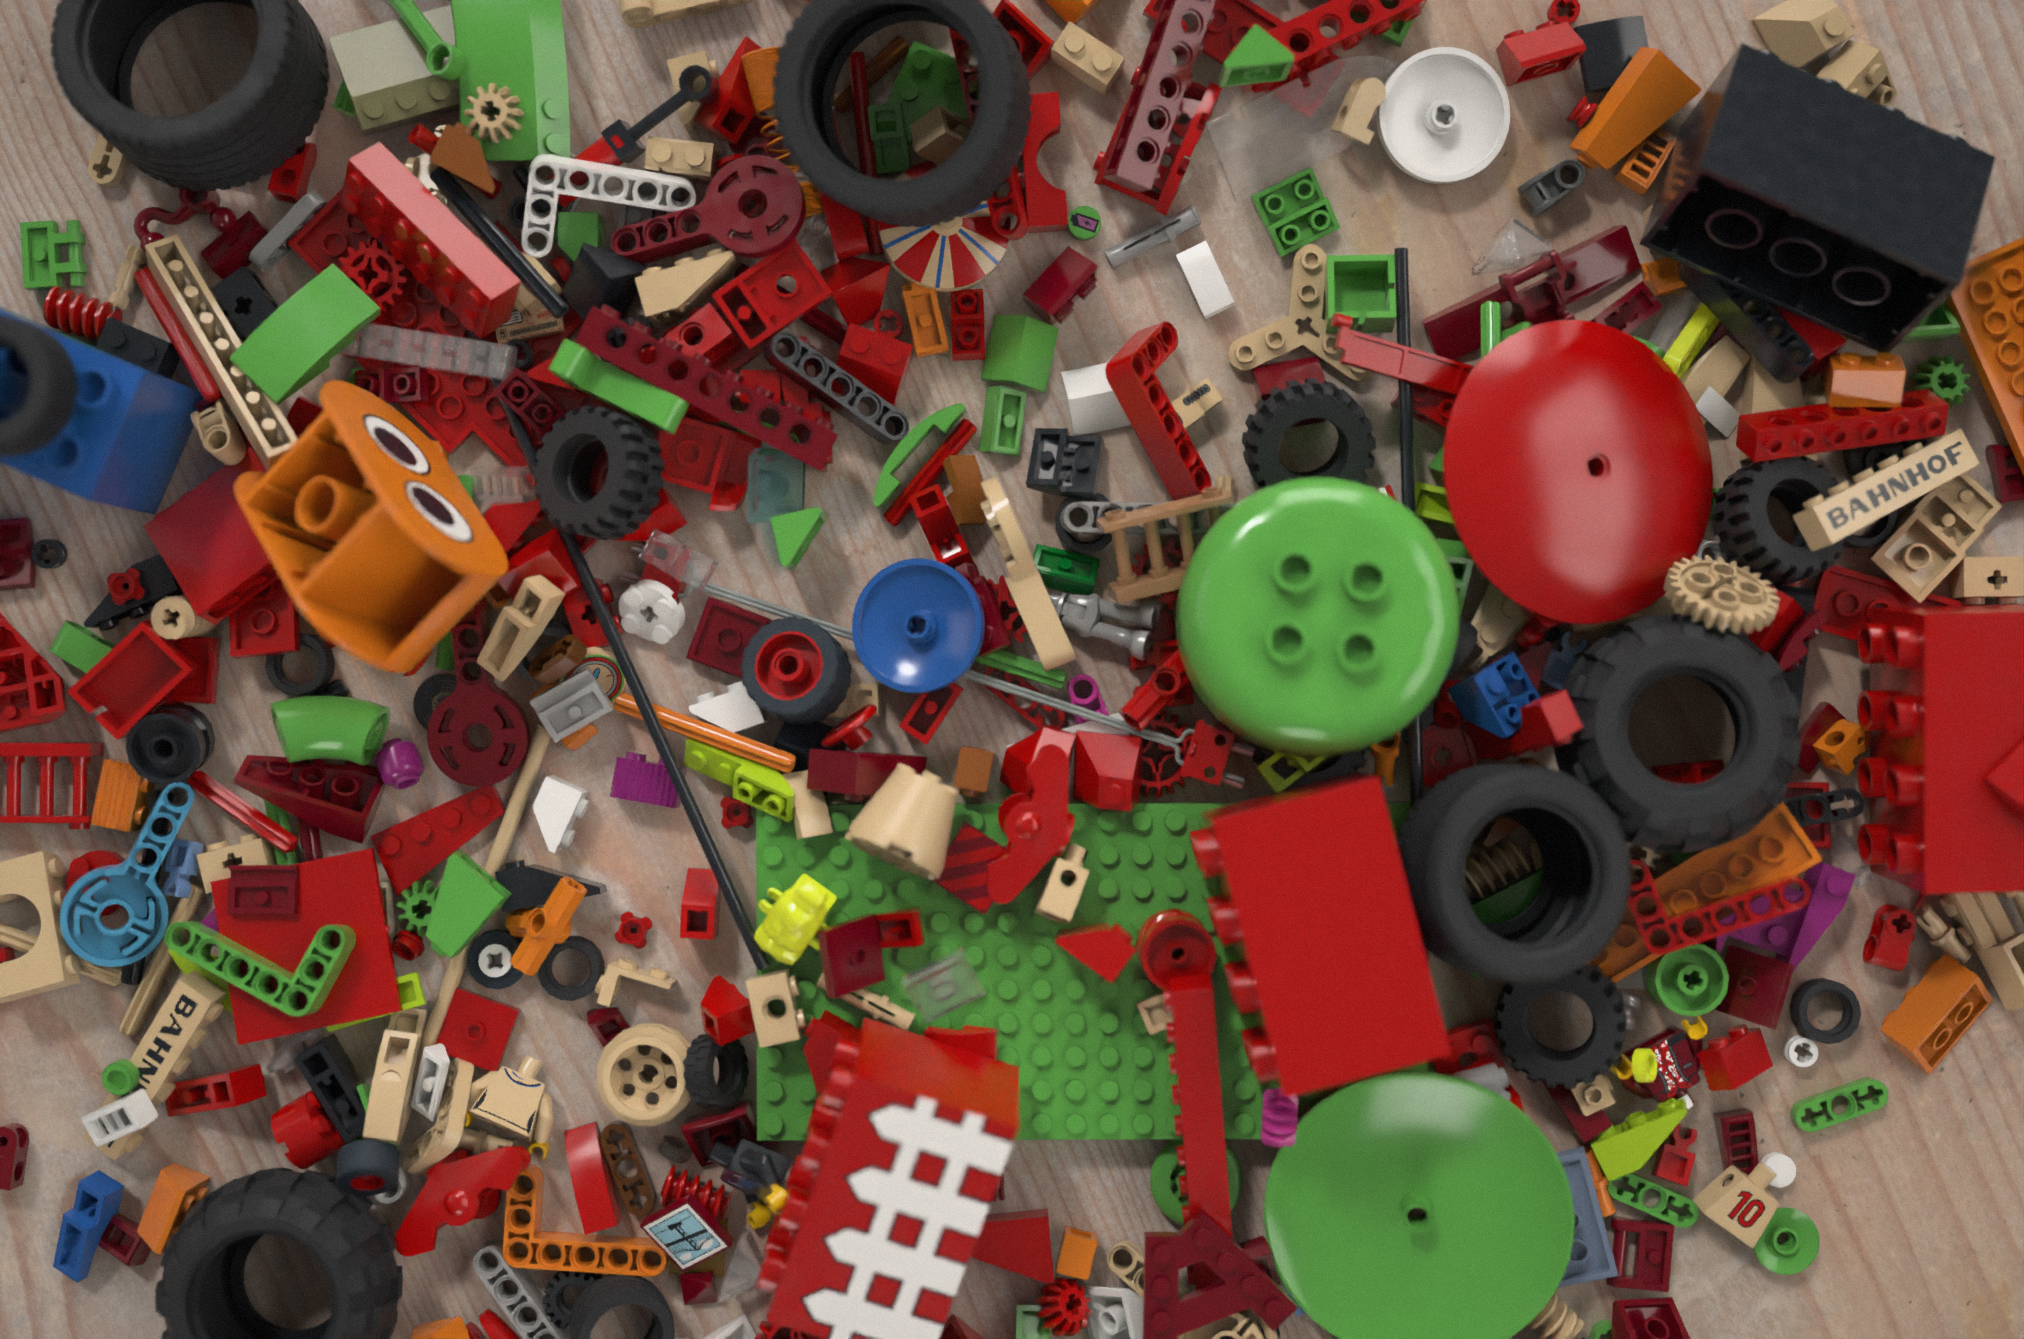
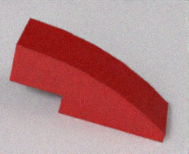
M597 1121L564 1131L573 1190L585 1235L617 1226L622 1220L613 1190L615 1182L601 1145V1134Z

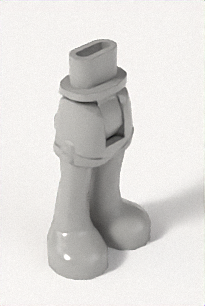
M1063 592L1061 596L1048 593L1062 626L1078 633L1084 638L1096 637L1122 644L1130 648L1132 657L1144 661L1148 657L1154 641L1152 632L1125 629L1102 623L1100 619L1101 616L1156 631L1161 611L1160 600L1148 598L1141 607H1132L1101 599L1095 593L1090 595H1069Z

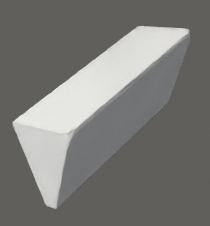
M441 1043L424 1047L411 1102L413 1109L432 1122L437 1119L450 1063L445 1046Z

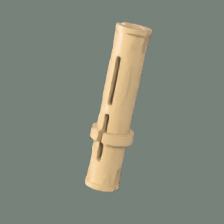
M823 972L816 987L826 990ZM866 988L854 991V993L863 997V1000L851 993L839 997L845 1002L873 1015V1020L879 1021L881 1019L894 1027L908 1031L916 1015L890 1002V997L886 995L881 997ZM869 1001H871V1002L877 1004L878 1006H880V1007H882V1008H884V1009H886V1010H888V1011L894 1013L895 1016H892L891 1014H889V1013H887V1012L881 1010L880 1008H877V1007L873 1006L872 1004L869 1003Z

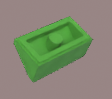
M999 385L987 388L979 446L980 452L1019 456L1027 391Z

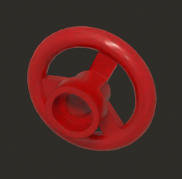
M868 704L851 714L824 736L821 745L824 748H830L843 740L851 751L859 748L873 736L868 728L863 725L875 715L877 707L874 704Z

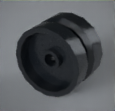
M181 703L166 704L139 720L132 727L127 735L126 752L129 763L135 771L148 781L163 785L179 783L207 763L214 751L215 735L212 724L196 708Z

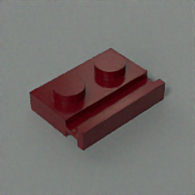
M229 865L231 880L228 881L227 914H298L299 865Z

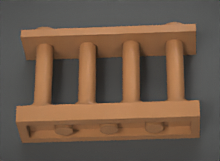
M1219 486L1203 489L1200 495L1125 512L1123 509L1111 510L1105 513V517L1096 519L1097 526L1104 533L1110 531L1112 533L1119 576L1116 578L1117 581L1107 583L1109 596L1119 604L1180 589L1185 570L1195 552L1189 513L1208 508L1212 527L1223 515L1221 505L1235 502L1234 495ZM1176 516L1183 561L1181 566L1168 568V566L1164 565L1157 520ZM1144 524L1151 569L1148 570L1149 573L1136 576V574H1132L1124 528Z

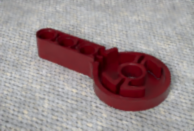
M763 155L744 156L729 162L716 173L707 188L704 199L698 205L621 227L612 235L611 246L617 255L641 264L714 243H719L727 251L732 250L734 254L742 257L762 258L770 256L787 247L802 228L806 215L805 194L794 173L779 160ZM753 168H763V169H767V170H774V171H776L777 173H775V172H773V171H770V172H769V171H766V170H754ZM756 198L767 200V209L761 216L757 218L746 217L745 211L750 201ZM782 221V223H781L779 226H777L775 229L771 230L772 228H774L776 225H778V224ZM700 223L699 228L695 232L688 233V229L692 224ZM732 231L735 232V233H738V234H742V235H751V234H752L751 237H746V236H740V235H737V234H734V233H733V234L731 235L732 238H730V234H731ZM668 232L664 241L656 243L661 233ZM636 241L635 247L631 251L625 252L626 246L630 242Z
M483 596L475 604L474 611L467 612L451 629L456 688L450 696L445 698L436 707L427 729L428 748L438 768L450 779L474 787L489 786L506 779L523 763L530 745V728L527 717L519 704L508 695L509 692L499 688L495 684L494 676L481 665H479L481 668V676L479 678L473 677L468 672L469 662L477 663L476 661L490 635L487 599ZM467 628L477 633L478 642L476 645H471L466 641L464 634ZM497 710L502 714L507 725H505L501 715L497 712ZM445 714H446V718H445V720H444V723H443V725H442V730H441V732H440V727H441L442 721H443V719H444V717H445ZM473 724H483L490 730L492 739L487 747H478L471 742L469 730ZM504 743H508V745H509V746H508V750H507V753H506V755H505V757H504V759H503V761H502L503 764H507V765L503 766V765L500 763V761L502 760V758H503V756H504V754H505L506 748H507V744H504ZM442 747L444 748V751L447 754L448 758L445 756Z

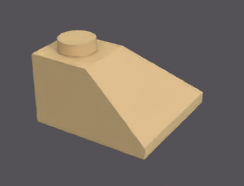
M1786 0L1751 21L1767 50L1776 54L1781 61L1799 69L1841 46L1855 35L1841 7L1832 0Z

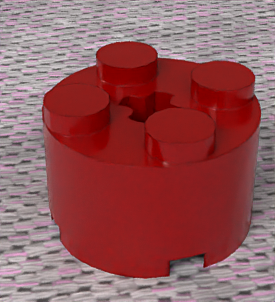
M313 1090L281 1107L271 1116V1128L278 1144L285 1143L289 1151L284 1155L299 1169L305 1170L318 1164L346 1145Z

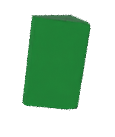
M1036 543L1033 560L1045 588L1070 594H1092L1100 559Z

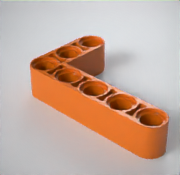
M530 1164L526 1170L520 1172L511 1189L507 1191L503 1258L512 1267L651 1277L660 1274L670 1260L664 1250L651 1238L541 1231L544 1174L536 1165ZM520 1175L528 1176L532 1180V1189H526L519 1183ZM517 1209L528 1211L530 1222L521 1221L517 1216ZM515 1242L524 1243L528 1248V1255L519 1254L515 1249ZM549 1244L557 1245L561 1250V1257L550 1255L547 1246ZM584 1246L590 1247L595 1254V1258L590 1260L584 1258L580 1248ZM623 1249L628 1255V1260L624 1262L618 1261L613 1254V1250ZM646 1252H657L661 1257V1263L654 1264L648 1261Z

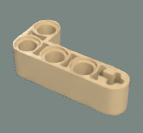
M752 0L618 1L626 24L631 28H642L742 6Z

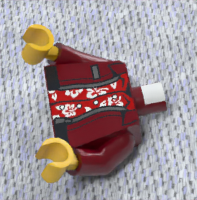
M1696 1016L1697 1020L1692 1025L1686 1019L1682 1020L1681 1025L1686 1031L1685 1033L1682 1029L1672 1025L1619 1055L1621 1063L1617 1066L1611 1064L1610 1069L1617 1075L1624 1089L1642 1099L1652 1098L1658 1103L1671 1098H1675L1676 1101L1684 1098L1687 1103V1109L1691 1108L1695 1103L1687 1089L1700 1082L1698 1072L1701 1070L1702 1065L1699 1063L1700 1058L1697 1055L1703 1050V1037L1708 1031V1027L1702 1018ZM1637 1048H1649L1655 1053L1657 1075L1652 1083H1638L1633 1076L1632 1056Z

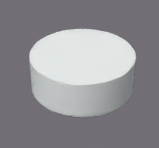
M1779 1152L1769 1153L1762 1158L1761 1162L1777 1174L1770 1185L1782 1188L1793 1182L1796 1176V1166L1792 1159Z

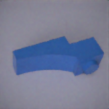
M100 1170L78 1182L74 1208L65 1212L62 1217L53 1267L77 1283L88 1277L93 1256L100 1239L113 1215L118 1213L124 1185Z

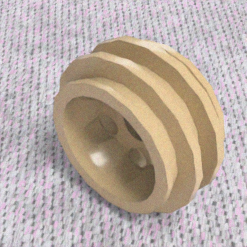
M640 1023L620 1032L605 1046L597 1063L596 1085L605 1106L617 1118L634 1126H656L672 1120L691 1101L690 1094L685 1087L686 1082L683 1073L685 1069L684 1059H686L688 1047L691 1046L690 1042L679 1031L662 1023ZM639 1045H649L651 1047L650 1053L642 1054L639 1051ZM664 1052L671 1058L672 1063H669L664 1057ZM621 1059L630 1060V1070L621 1069ZM649 1064L653 1065L658 1071L653 1078L648 1077L644 1072V1069ZM673 1076L677 1079L676 1088L668 1087L666 1083L668 1077ZM630 1083L634 1085L635 1093L633 1095L626 1091L625 1084ZM648 1093H656L659 1097L658 1103H649L647 1100Z

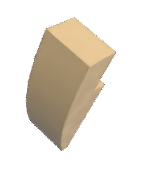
M541 574L525 578L512 605L502 609L476 662L498 680L504 681L542 634L560 605L565 593Z

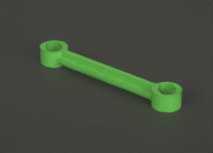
M388 0L427 52L426 67L429 72L447 81L457 79L463 73L466 64L463 51L441 39L413 0ZM445 56L449 57L447 65L442 69Z

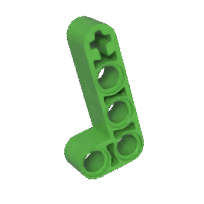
M567 339L563 340L549 367V371L570 386L672 435L675 434L689 407V404L683 399L597 358L584 347Z

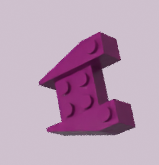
M1818 862L1806 870L1803 879L1811 892L1810 901L1806 906L1706 940L1704 945L1721 952L1728 935L1777 953L1775 959L1795 965V970L1845 907L1856 874ZM1786 886L1783 895L1787 900L1796 901L1803 895V887L1801 886L1800 890ZM1761 896L1749 903V906L1755 912H1763L1769 907L1770 902L1767 897ZM1736 912L1719 922L1725 924L1732 922L1735 919Z

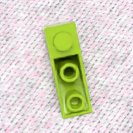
M1675 1098L1668 1099L1659 1103L1657 1109L1644 1113V1111L1634 1112L1625 1118L1626 1121L1614 1126L1612 1124V1126L1591 1139V1147L1608 1181L1642 1168L1688 1113L1687 1103L1684 1098L1678 1101Z

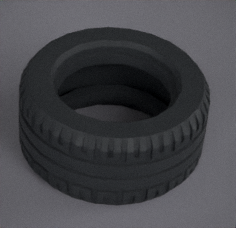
M0 314V350L4 348L16 349L26 361L31 375L30 394L23 408L11 419L0 422V455H26L49 445L50 441H54L57 435L63 432V428L67 427V422L71 420V413H74V406L77 404V373H75V366L71 364L72 359L68 356V352L66 349H63V345L55 337L30 323Z

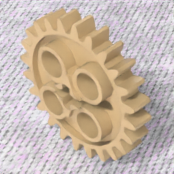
M1693 555L1691 561L1682 558L1680 563L1674 562L1673 567L1668 571L1663 588L1667 591L1666 598L1673 600L1672 607H1682L1680 614L1693 615V622L1705 621L1707 628L1714 624L1718 626L1721 632H1724L1727 627L1735 634H1738L1740 628L1747 633H1751L1753 628L1761 631L1764 625L1769 626L1771 621L1774 620L1780 600L1779 597L1775 596L1777 590L1769 588L1771 582L1760 580L1761 573L1751 574L1748 572L1749 566L1740 568L1737 567L1736 561L1733 560L1728 564L1725 563L1722 557H1719L1717 561H1713L1708 555H1705L1704 560Z

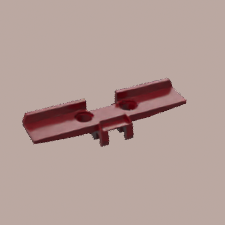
M1626 225L1613 226L1560 253L1553 249L1546 253V257L1509 275L1504 273L1498 276L1499 283L1423 319L1422 324L1435 355L1454 360L1481 347V305L1486 301L1499 302L1500 304L1509 301L1512 305L1513 310L1510 317L1501 320V332L1522 322H1530L1535 326L1557 320H1575L1573 313L1567 310V305L1641 268ZM1547 271L1548 277L1516 292L1515 286ZM1568 272L1572 282L1569 288L1565 290L1564 281L1568 277L1566 273Z

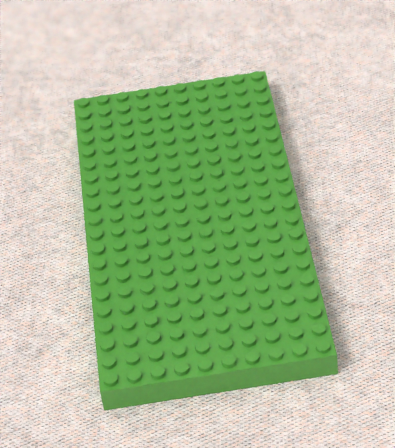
M1241 801L1139 802L1131 812L1096 808L1086 802H1068V812L1073 813L1075 817L1074 826L1066 849L1059 858L1064 859L1070 843L1087 849L1089 852L1082 868L1089 870V874L1071 921L1066 925L1034 913L1051 868L1057 859L1056 857L1052 856L1012 901L1005 904L994 901L984 915L933 881L900 870L894 864L884 861L876 855L875 857L849 843L845 839L847 830L867 803H826L833 833L797 839L794 818L788 823L756 808V931L767 916V914L759 909L758 902L765 900L771 906L776 902L767 895V890L775 888L783 893L794 886L802 874H807L836 895L837 900L827 912L824 923L829 927L865 914H876L920 906L925 935L924 944L913 947L881 948L886 980L865 988L881 997L886 995L890 997V1002L911 1013H915L916 1015L908 1031L924 1036V1031L929 1026L961 1030L965 1025L997 1029L998 1060L1019 1067V1129L1015 1140L1182 1139L1181 1135H1175L1173 1115L1180 1114L1179 1105H1173L1171 1085L1177 1084L1176 1074L1170 1075L1168 1054L1174 1053V1044L1167 1042L1166 1029L1152 1035L1149 1034L1136 1005L1138 1002L1163 989L1149 979L1137 957V951L1134 952L1113 983H1110L1055 942V934L1061 929L1105 922L1113 927L1117 923L1132 934L1131 936L1134 938L1132 942L1136 948L1139 929L1147 918L1160 910L1173 908L1190 912L1207 929L1215 943L1216 961L1213 972L1210 974V979L1213 986L1225 1139H1261L1263 1094L1267 1089L1275 1090L1278 1086L1273 1079L1258 1083L1255 1071L1251 1070L1240 1030L1257 1026L1253 1011L1240 1014L1237 1004L1233 1003L1223 964L1240 960L1236 944L1222 946L1220 938H1216L1206 898L1222 894L1218 875L1205 878L1203 872H1199L1189 838L1190 831L1205 828L1201 812ZM1385 801L1395 842H1397V836L1400 835L1399 830L1402 827V823H1405V817L1411 810L1410 801ZM956 802L948 847L965 821L1006 847L1008 837L1000 828L997 819L998 809L1002 802ZM1062 874L1060 881L1063 885L1070 886L1072 878L1067 874ZM808 945L793 965L777 962L770 954L764 952L770 966L759 971L757 970V975L789 968L791 976L796 975L800 995L795 996L797 1008H803L807 1027L813 1017L819 1020L825 1010L859 1029L864 1017L872 1019L873 1015L845 1002L839 997L827 998V991L816 987L823 973L820 950H816ZM1178 947L1172 950V954L1179 951ZM851 992L852 995L863 1000V997L859 996L854 992ZM770 1000L769 1008L772 1013L776 1015L786 1013V1005L782 1000ZM869 1001V1003L872 1004L873 1006H875V1007H877V1008H880L881 1010H883V1011H885V1012L891 1014L892 1016H895L894 1013H892V1012H890V1011H888V1010H886V1009H884V1008L878 1006L877 1004H875V1003ZM879 1019V1021H878V1022H881V1023L890 1025V1024H888V1023L882 1021L881 1019ZM802 1035L798 1040L762 1048L759 1047L757 1037V1141L807 1139L805 1135L807 1125L819 1094L816 1091L803 1050L809 1039L805 1035ZM1428 1061L1298 1094L1297 1122L1317 1103L1343 1087L1372 1076L1388 1073L1428 1072Z

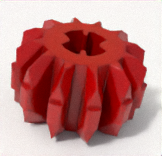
M1057 1278L1054 1279V1283L1041 1288L1042 1296L1035 1302L1041 1307V1311L1036 1316L1044 1318L1042 1328L1051 1329L1053 1336L1064 1335L1069 1337L1076 1335L1079 1330L1088 1326L1086 1318L1090 1317L1093 1312L1087 1307V1304L1092 1299L1084 1296L1086 1286H1077L1076 1279Z

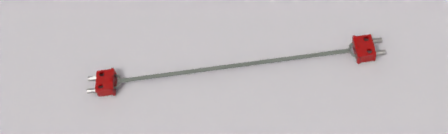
M632 541V544L650 549V551L632 545L630 547L632 551L647 555L648 559L642 576L623 571L621 575L636 580H655L666 585L674 592L671 597L677 604L680 603L681 598L688 597L693 589H699L783 618L797 617L809 619L814 624L820 625L828 633L853 641L852 630L698 579V568L694 564L696 556L689 549L682 551L653 541L652 545L641 541ZM667 551V558L662 560V554ZM691 569H693L692 577L695 583L697 584H692L688 587L687 591L683 593ZM620 577V581L629 585H634L638 583ZM968 670L962 676L963 678L1175 749L1176 762L1182 766L1180 770L1182 778L1189 776L1219 786L1221 782L1241 789L1243 787L1242 784L1222 778L1224 776L1242 783L1245 782L1243 777L1224 771L1230 750L1249 757L1254 755L1253 752L1232 746V744L1255 751V746L1235 740V734L1205 725L1203 720L1196 722L1194 729L1185 730L1180 738H1173L1146 728L1140 732L1130 727L1125 721L972 670ZM1188 734H1192L1184 761L1180 759V748L1177 744L1183 742ZM1217 735H1222L1225 738L1223 746L1216 745L1215 737ZM1211 767L1214 769L1215 774L1212 778H1207L1204 775L1205 768Z

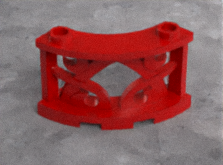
M1137 66L1130 85L1134 86L1140 66ZM1192 81L1188 90L1184 92L1180 103L1182 105L1180 117L1187 116L1189 122L1185 125H1180L1176 122L1171 129L1183 142L1181 145L1170 144L1168 151L1165 153L1171 158L1170 165L1163 166L1161 162L1159 164L1160 176L1154 187L1161 194L1152 190L1135 192L1103 177L1129 98L1106 152L1100 151L1094 163L1093 170L1098 172L1094 183L1099 186L1103 184L1155 207L1154 211L1167 215L1190 163V160L1186 159L1185 156L1191 158L1194 148L1199 143L1213 113L1222 87L1219 88L1218 85L1211 82L1208 87ZM1160 82L1159 91L1161 95L1164 97L1165 93L1163 89H1165V86L1162 82ZM1138 145L1137 156L1142 161L1144 157V151L1142 147Z

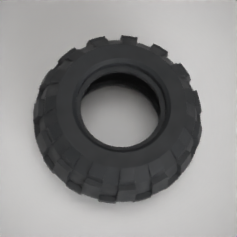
M1673 613L1672 615L1639 618L1611 631L1594 643L1574 664L1562 687V690L1566 689L1583 728L1571 734L1573 738L1571 741L1561 746L1553 747L1559 771L1585 784L1606 803L1612 814L1616 817L1619 827L1622 829V834L1625 836L1624 841L1661 852L1678 853L1706 850L1734 841L1753 830L1754 826L1761 822L1770 812L1774 811L1787 793V786L1792 773L1798 767L1802 745L1799 740L1798 719L1801 717L1795 694L1790 693L1781 675L1783 670L1767 651L1763 652L1750 641L1748 635L1739 630L1738 634H1735L1727 627L1724 632H1721L1718 626L1714 624L1707 628L1703 620L1693 622L1694 616L1691 614ZM1676 674H1687L1703 681L1717 692L1731 714L1735 729V747L1732 759L1723 771L1707 781L1696 784H1676L1662 780L1644 768L1632 751L1627 729L1631 707L1638 695L1649 684L1660 678Z
M271 1168L259 1170L254 1174L234 1179L198 1202L186 1214L185 1220L178 1231L172 1234L166 1246L160 1265L164 1267L163 1278L157 1282L155 1291L156 1313L164 1317L167 1328L163 1331L161 1337L162 1339H390L397 1323L398 1300L402 1297L403 1286L402 1266H397L393 1250L396 1248L394 1234L388 1222L380 1225L375 1216L370 1212L369 1209L373 1203L366 1196L339 1188L335 1183L336 1177L311 1170L303 1173L292 1171V1169ZM264 1234H275L290 1238L306 1247L320 1261L329 1278L332 1290V1314L328 1320L307 1329H286L268 1322L254 1309L245 1290L244 1267L252 1247Z

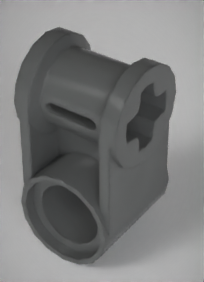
M1566 159L1546 172L1531 178L1517 188L1519 194H1524L1533 208L1532 215L1536 217L1572 193L1583 182L1585 170L1579 161ZM1560 171H1569L1574 177V183H1563L1560 179Z

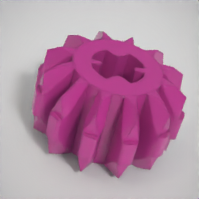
M1275 1088V1090L1267 1089L1264 1092L1261 1114V1140L1264 1145L1283 1148V1146L1292 1147L1295 1143L1298 1119L1297 1095L1285 1098L1279 1088Z

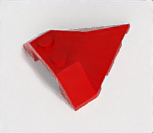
M0 612V734L51 723L67 712L63 678Z

